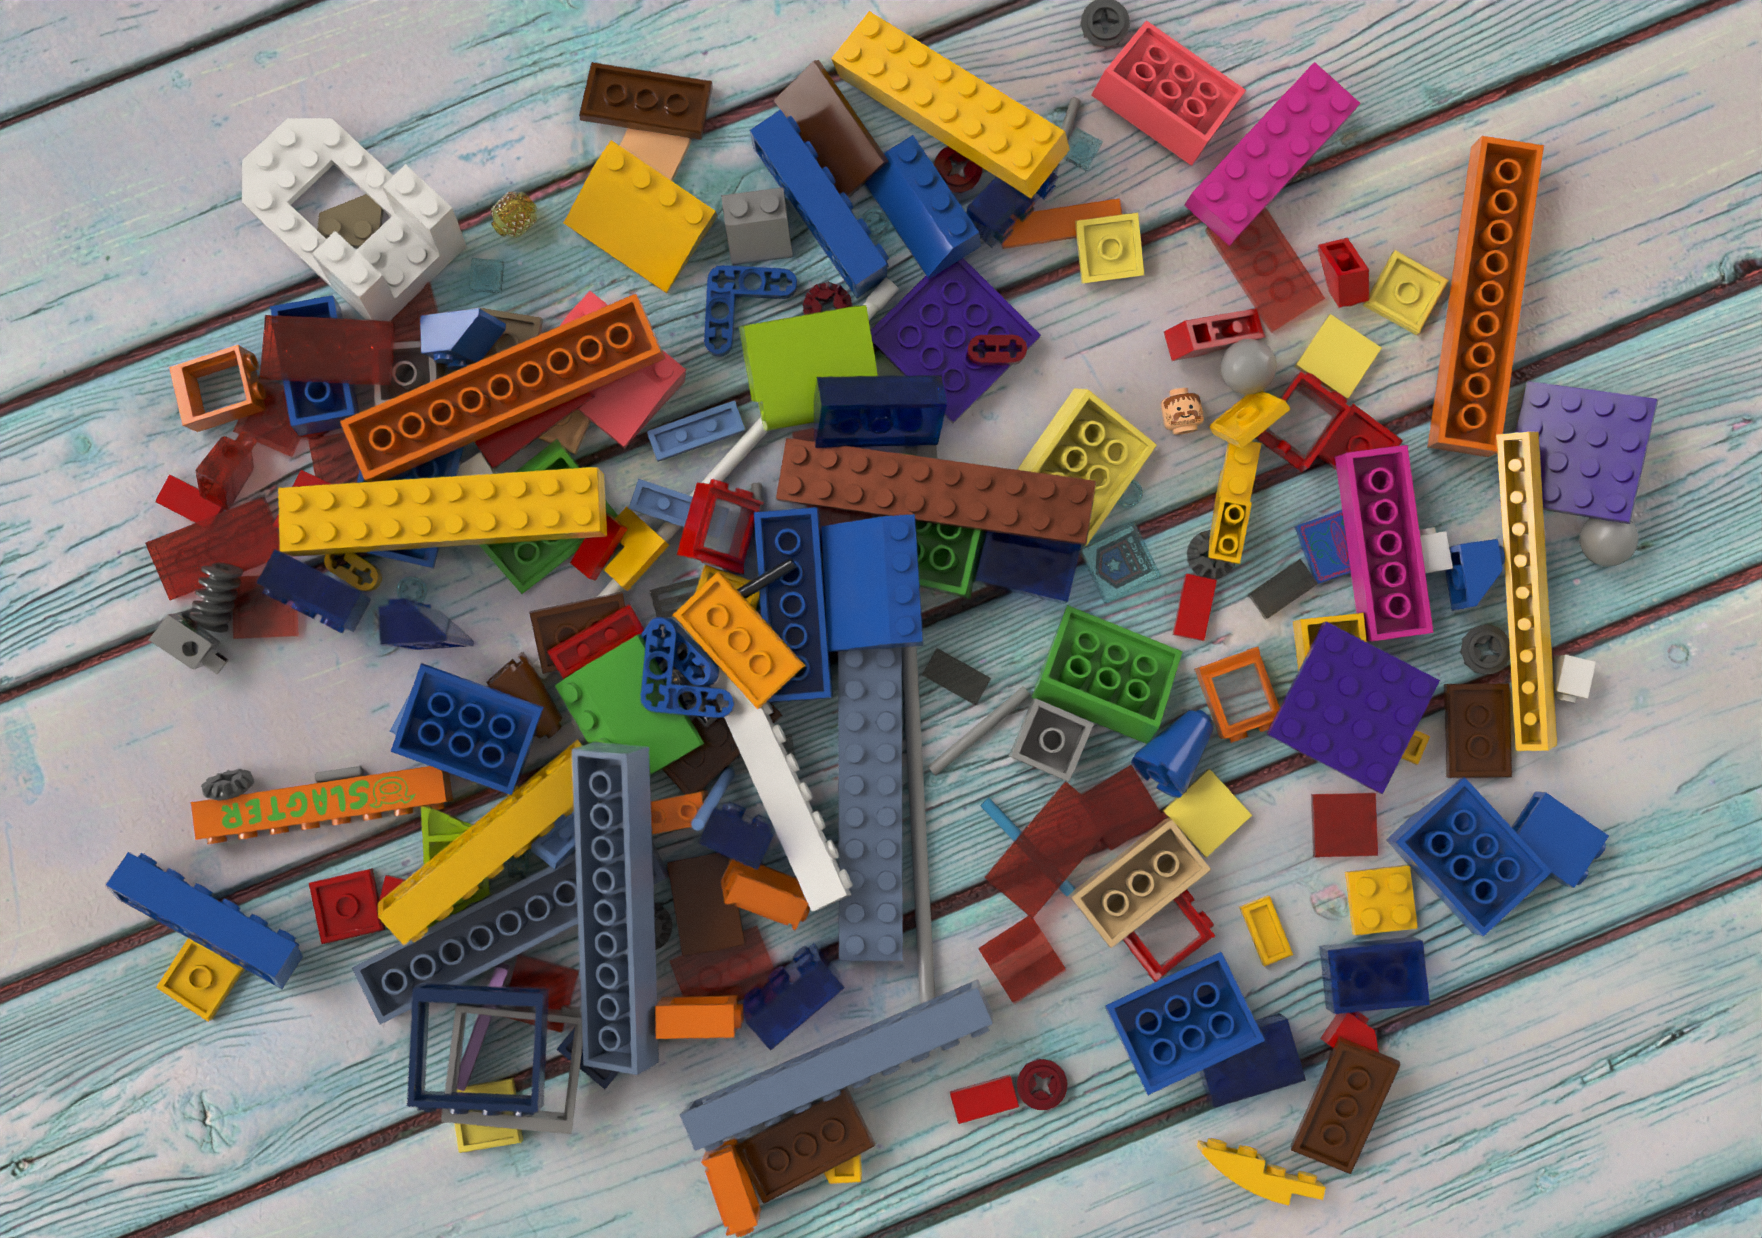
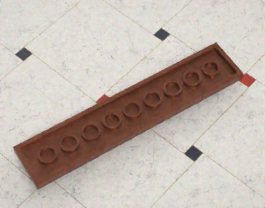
M786 438L776 499L789 503L879 516L915 514L916 521L1087 545L1096 481Z

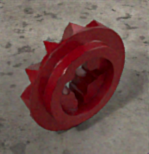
M949 146L943 148L934 161L935 168L952 192L962 194L973 189L981 179L983 168ZM951 161L958 166L967 163L963 169L964 177L958 173L949 176L953 169Z
M829 281L816 284L806 293L803 302L804 315L821 312L822 305L819 304L818 300L827 302L833 296H835L833 301L835 309L852 307L850 294L841 285Z
M1038 1058L1030 1063H1026L1018 1074L1017 1090L1022 1101L1029 1107L1036 1110H1049L1056 1107L1064 1099L1067 1092V1078L1062 1068L1055 1062ZM1034 1074L1042 1079L1046 1077L1050 1079L1047 1085L1051 1094L1048 1095L1041 1088L1037 1091L1034 1090L1036 1086Z

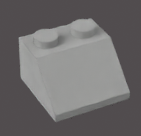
M783 187L721 195L732 265L793 257Z

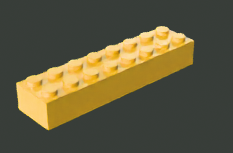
M870 11L831 58L841 79L1029 198L1034 196L1070 150L1064 130Z
M578 739L519 786L512 795H508L378 902V918L403 946L410 940L414 943L422 938L428 931L427 926L435 919L441 921L454 910L452 905L459 899L467 900L479 889L478 884L486 877L492 879L497 876L505 867L503 863L510 857L518 858L530 847L528 843L537 835L543 837L555 827L553 822L562 814L566 817L574 812L572 749L583 746Z

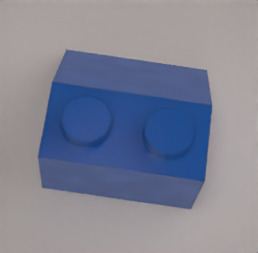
M480 308L420 316L421 353L434 359L435 363L447 365L450 370H460L467 367V365L480 361L506 330V323Z
M1498 539L1464 543L1449 547L1453 569L1445 570L1451 611L1477 606L1503 571L1502 564L1505 562V553L1503 547L1499 546Z

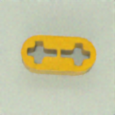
M344 553L325 555L324 563L326 568L356 589L371 592L380 586L382 581L380 570L358 554L345 553L344 560L351 564L349 569L343 566L335 568L337 562L334 560V557L336 555L342 556ZM357 569L363 572L371 570L370 577L373 578V581L371 583L365 582L362 585V577L355 572Z

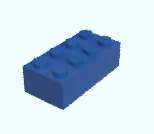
M331 295L270 306L291 427L299 436L342 428L340 421L360 412L340 305L335 297Z

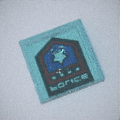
M1134 521L1089 542L1087 546L1083 545L1078 548L1104 604L1162 577Z

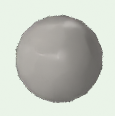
M1242 339L1232 344L1225 351L1220 370L1223 380L1232 390L1241 394H1256L1272 383L1276 374L1277 362L1271 348L1262 341Z
M1589 518L1580 531L1579 543L1583 554L1591 562L1610 567L1620 565L1629 560L1638 547L1639 535L1632 521L1630 524Z

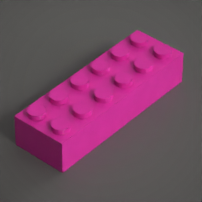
M1314 62L1191 193L1184 206L1230 246L1345 123L1360 105V102Z
M1408 445L1349 452L1336 456L1335 462L1356 613L1364 614L1367 642L1434 633Z

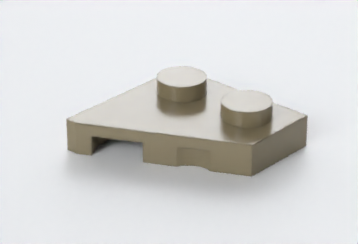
M365 194L320 212L317 230L326 239L336 231L353 248L358 249L382 226L383 210L372 198Z

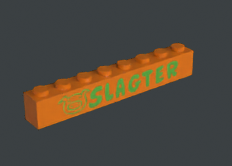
M432 766L242 794L227 800L209 799L191 802L195 840L207 838L208 845L227 842L226 835L238 834L239 840L258 837V830L269 829L270 835L287 833L289 832V826L300 824L301 830L320 828V821L330 819L333 826L351 823V816L363 815V821L383 818V811L394 810V816L414 813L413 807L426 805L436 810L445 809L444 802L453 801L450 774Z

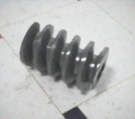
M220 562L213 563L212 566H202L201 571L208 574L209 577H200L198 582L206 586V589L195 590V594L203 598V600H194L192 602V606L199 609L200 612H191L189 617L197 621V624L206 630L219 633L227 632L229 630L227 623L232 619L230 611L235 607L233 600L238 596L236 588L241 584L239 577L244 573L243 569L232 564Z

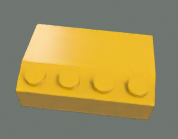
M610 140L594 164L563 223L662 291L668 293L718 215L714 209Z

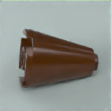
M524 652L518 654L520 661L516 663L514 659H511L486 682L488 684L487 687L542 706L543 710L535 736L539 739L546 736L549 739L561 729L562 725L559 722L563 717L529 658Z

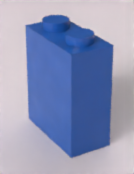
M1535 791L1512 826L1517 834L1553 871L1549 876L1563 886L1575 888L1576 885H1580L1586 879L1589 873L1587 868L1593 859H1597L1603 854L1606 848L1605 842L1609 835L1548 793Z

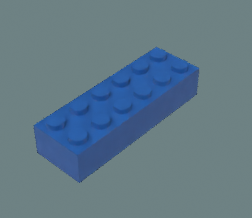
M780 109L750 129L753 149L779 187H783L784 194L856 299L881 283L885 277L887 278V267H889L887 263L888 255L879 243L877 245L873 244L869 237L871 231L862 218L858 220L855 218L851 210L854 207L844 192L841 194L837 192L834 186L836 181L826 166L824 168L819 166L816 160L818 157L817 152L809 141L805 143L802 141L799 135L801 130L791 115L786 118Z
M817 507L754 512L758 576L789 557L793 559L797 566L793 571L759 590L761 617L806 665L767 702L778 703L833 698L830 652H828L820 512Z
M129 852L126 854L105 884L119 901L274 986L283 989L303 958L298 948L300 945L295 942L296 938L282 929H279L277 933L272 931L267 926L268 922L257 915L251 914L249 918L239 911L241 908L227 899H223L222 902L217 901L216 898L211 896L213 893L209 889L197 883L194 887L190 886L184 881V876L170 868L164 872L160 867L156 866L157 862L143 853H140L138 857Z

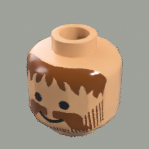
M1188 388L1170 390V396L1161 402L1165 428L1173 431L1174 435L1198 431L1197 426L1204 421L1200 396L1196 393H1189Z

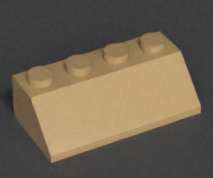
M1166 818L1077 887L1069 896L1103 940L1112 948L1211 869L1174 821Z

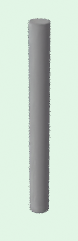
M1022 686L933 761L928 767L935 776L1031 695L1026 688Z

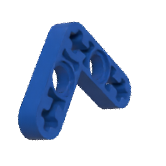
M725 265L714 267L709 272L707 278L704 342L708 352L713 356L722 357L729 354L732 350L736 297L788 299L795 294L798 287L794 273L785 268ZM720 274H725L728 280H736L735 274H740L738 279L740 289L735 290V283L728 282L724 284V288H719L717 282L713 281L714 279H719ZM752 274L759 276L762 281L760 287L756 290H748L744 286V280L747 276ZM771 275V282H780L781 277L785 276L787 281L792 283V286H787L786 291H780L779 285H770L771 291H765L767 287L765 276ZM722 303L728 306L729 313L726 318L719 320L712 316V308L716 304ZM711 324L720 327L729 325L728 329L722 327L721 335L723 340L727 341V344H722L721 349L717 350L715 345L710 343L711 340H715L717 337L716 327L710 328Z
M663 617L652 619L641 634L645 643L647 630L652 622L660 619L669 621L676 630L673 665L693 685H713L719 677V667L703 648L673 619ZM660 626L659 630L653 631L652 634L658 638V647L651 646L650 651H661L670 654V648L664 649L663 645L664 639L670 637L671 633L667 632L665 627L662 632ZM682 643H685L688 648V654L684 660H681L678 656V648ZM655 657L656 662L660 665L664 658ZM698 666H705L703 670L706 674L705 677H701L703 672Z
M660 619L652 622L648 627L641 687V702L648 711L654 713L709 718H724L728 716L734 706L733 698L728 691L718 688L672 684L676 630L673 624L667 620ZM660 626H665L666 631L671 633L670 637L664 639L663 645L664 649L670 648V654L661 651L650 652L651 646L658 647V638L652 634L653 631H658ZM655 657H662L668 663L667 671L662 675H655L649 669L650 661ZM647 678L656 681L667 679L666 686L659 685V694L665 696L664 701H659L657 707H653L651 701L646 700L647 694H652L654 687L653 683L647 684ZM689 691L696 696L697 703L694 708L685 710L679 706L678 698L683 692ZM700 693H708L706 700H716L717 695H723L724 701L729 702V706L723 707L722 712L718 713L715 712L714 706L705 705L706 712H700L699 709L702 704Z

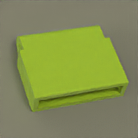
M866 305L739 326L751 400L759 404L760 416L765 431L869 413L876 410L873 381L878 380Z

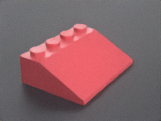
M1146 20L1106 68L1091 96L1192 166L1246 90Z
M589 291L569 312L561 325L608 305L592 291ZM663 351L666 359L592 390L594 398L577 410L625 448L683 385L686 369Z

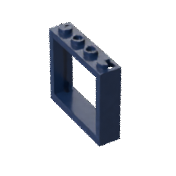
M420 983L412 990L407 1107H417V1110H422L424 1113L436 1112L437 1108L449 1109L451 1114H467L469 1110H482V1114L488 1116L501 1115L502 1111H513L514 1115L518 1117L534 1115V1112L538 1113L544 1106L549 989ZM429 1002L536 1007L532 1095L466 1092L445 1094L443 1091H425Z

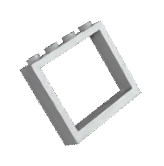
M457 1003L445 1094L457 1092L467 1013L535 1020L536 1007ZM565 1005L561 1006V1010L548 1009V1021L575 1024L564 1113L539 1110L538 1113L534 1112V1115L518 1117L514 1115L513 1111H502L501 1115L488 1116L483 1115L482 1110H469L467 1114H451L449 1109L443 1108L441 1122L571 1134L583 1047L581 1008Z

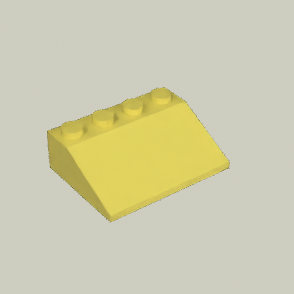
M1074 388L1017 470L1096 481L1087 538L1088 544L1157 444L1090 390Z

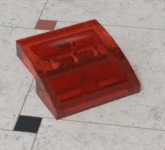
M1031 914L978 948L1014 1005L1067 971Z

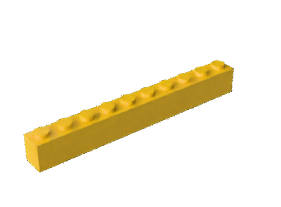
M1539 432L1498 434L1497 451L1503 549L1505 553L1504 565L1516 751H1549L1557 746Z

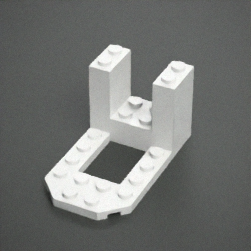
M287 118L242 160L243 205L378 332L467 247L453 208L406 164L395 175H392L332 118ZM333 165L340 169L390 216L357 250L336 231L326 239L291 206Z

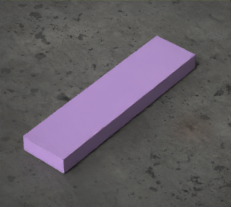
M505 963L498 964L495 967L489 986L503 987L511 965ZM478 1014L461 1061L458 1090L465 1091L492 1019L491 1015Z

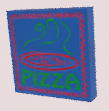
M1342 510L1294 527L1315 585L1351 572Z

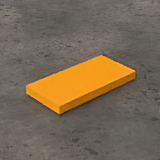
M717 572L673 614L676 620L757 709H760L806 666L721 572Z

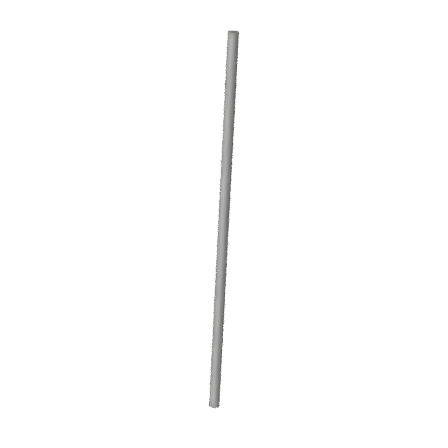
M915 646L901 647L921 1004L935 998L917 647Z

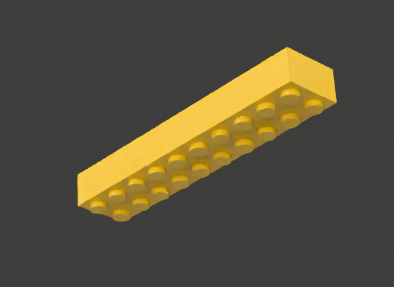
M598 467L278 488L280 552L293 557L607 536L604 473Z

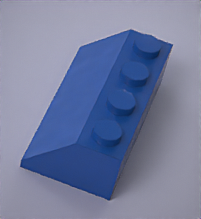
M913 135L886 151L884 155L889 162L870 178L865 185L927 278L930 279L980 248V233Z

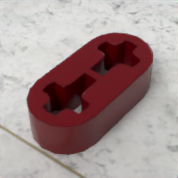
M978 335L969 342L967 353L971 362L976 365H1017L1025 358L1027 345L1024 339L1018 335ZM982 342L985 348H995V352H986L985 357L980 358L978 352H973V348H977L978 343ZM1013 342L1016 348H1021V352H1017L1016 357L1011 358L1009 352H999V348H1008L1009 344Z

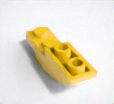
M1251 441L1241 449L1228 442L1216 492L1208 558L1240 564L1252 505L1250 499L1261 443Z
M1208 1138L1207 1142L1198 1140L1197 1148L1216 1169L1231 1181L1255 1195L1288 1206L1292 1193L1320 1200L1324 1198L1326 1187L1317 1180V1176L1314 1174L1298 1171V1175L1286 1173L1285 1168L1272 1164H1267V1168H1264L1266 1161L1260 1154H1257L1258 1150L1250 1146L1239 1145L1238 1149L1226 1147L1227 1143L1219 1139Z

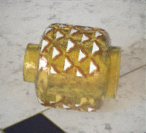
M521 191L519 193L508 192L492 206L491 215L494 221L491 224L501 236L509 235L513 238H519L536 223L537 215L535 212L537 211V206Z

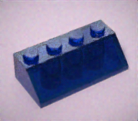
M942 375L817 377L814 393L815 448L938 445L947 408Z
M408 598L389 599V605L378 606L381 646L406 650L474 646V640L441 611L431 609L430 604L416 602Z

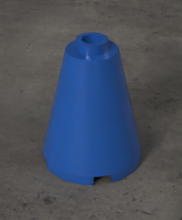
M1188 710L1135 753L1131 760L1135 770L1146 781L1151 777L1159 783L1156 788L1161 792L1175 798H1181L1189 787L1214 730L1211 724L1212 719L1201 710Z

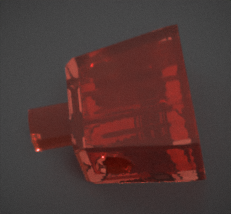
M242 431L235 440L227 436L219 439L195 470L200 497L229 511L254 469L252 449L256 445L257 440L252 435Z

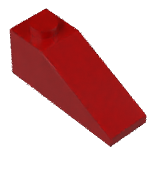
M1257 308L1185 320L1164 331L1172 361L1227 349L1242 339L1260 340L1265 338Z

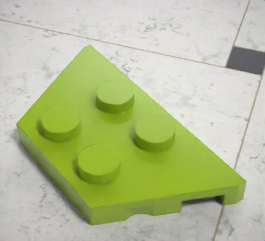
M421 806L423 864L427 863L473 824L429 806ZM486 877L478 884V891L467 900L461 898L453 904L454 910L448 916L455 915L469 904L490 895L489 878ZM435 919L432 923H430L427 926V928L436 925L440 921Z

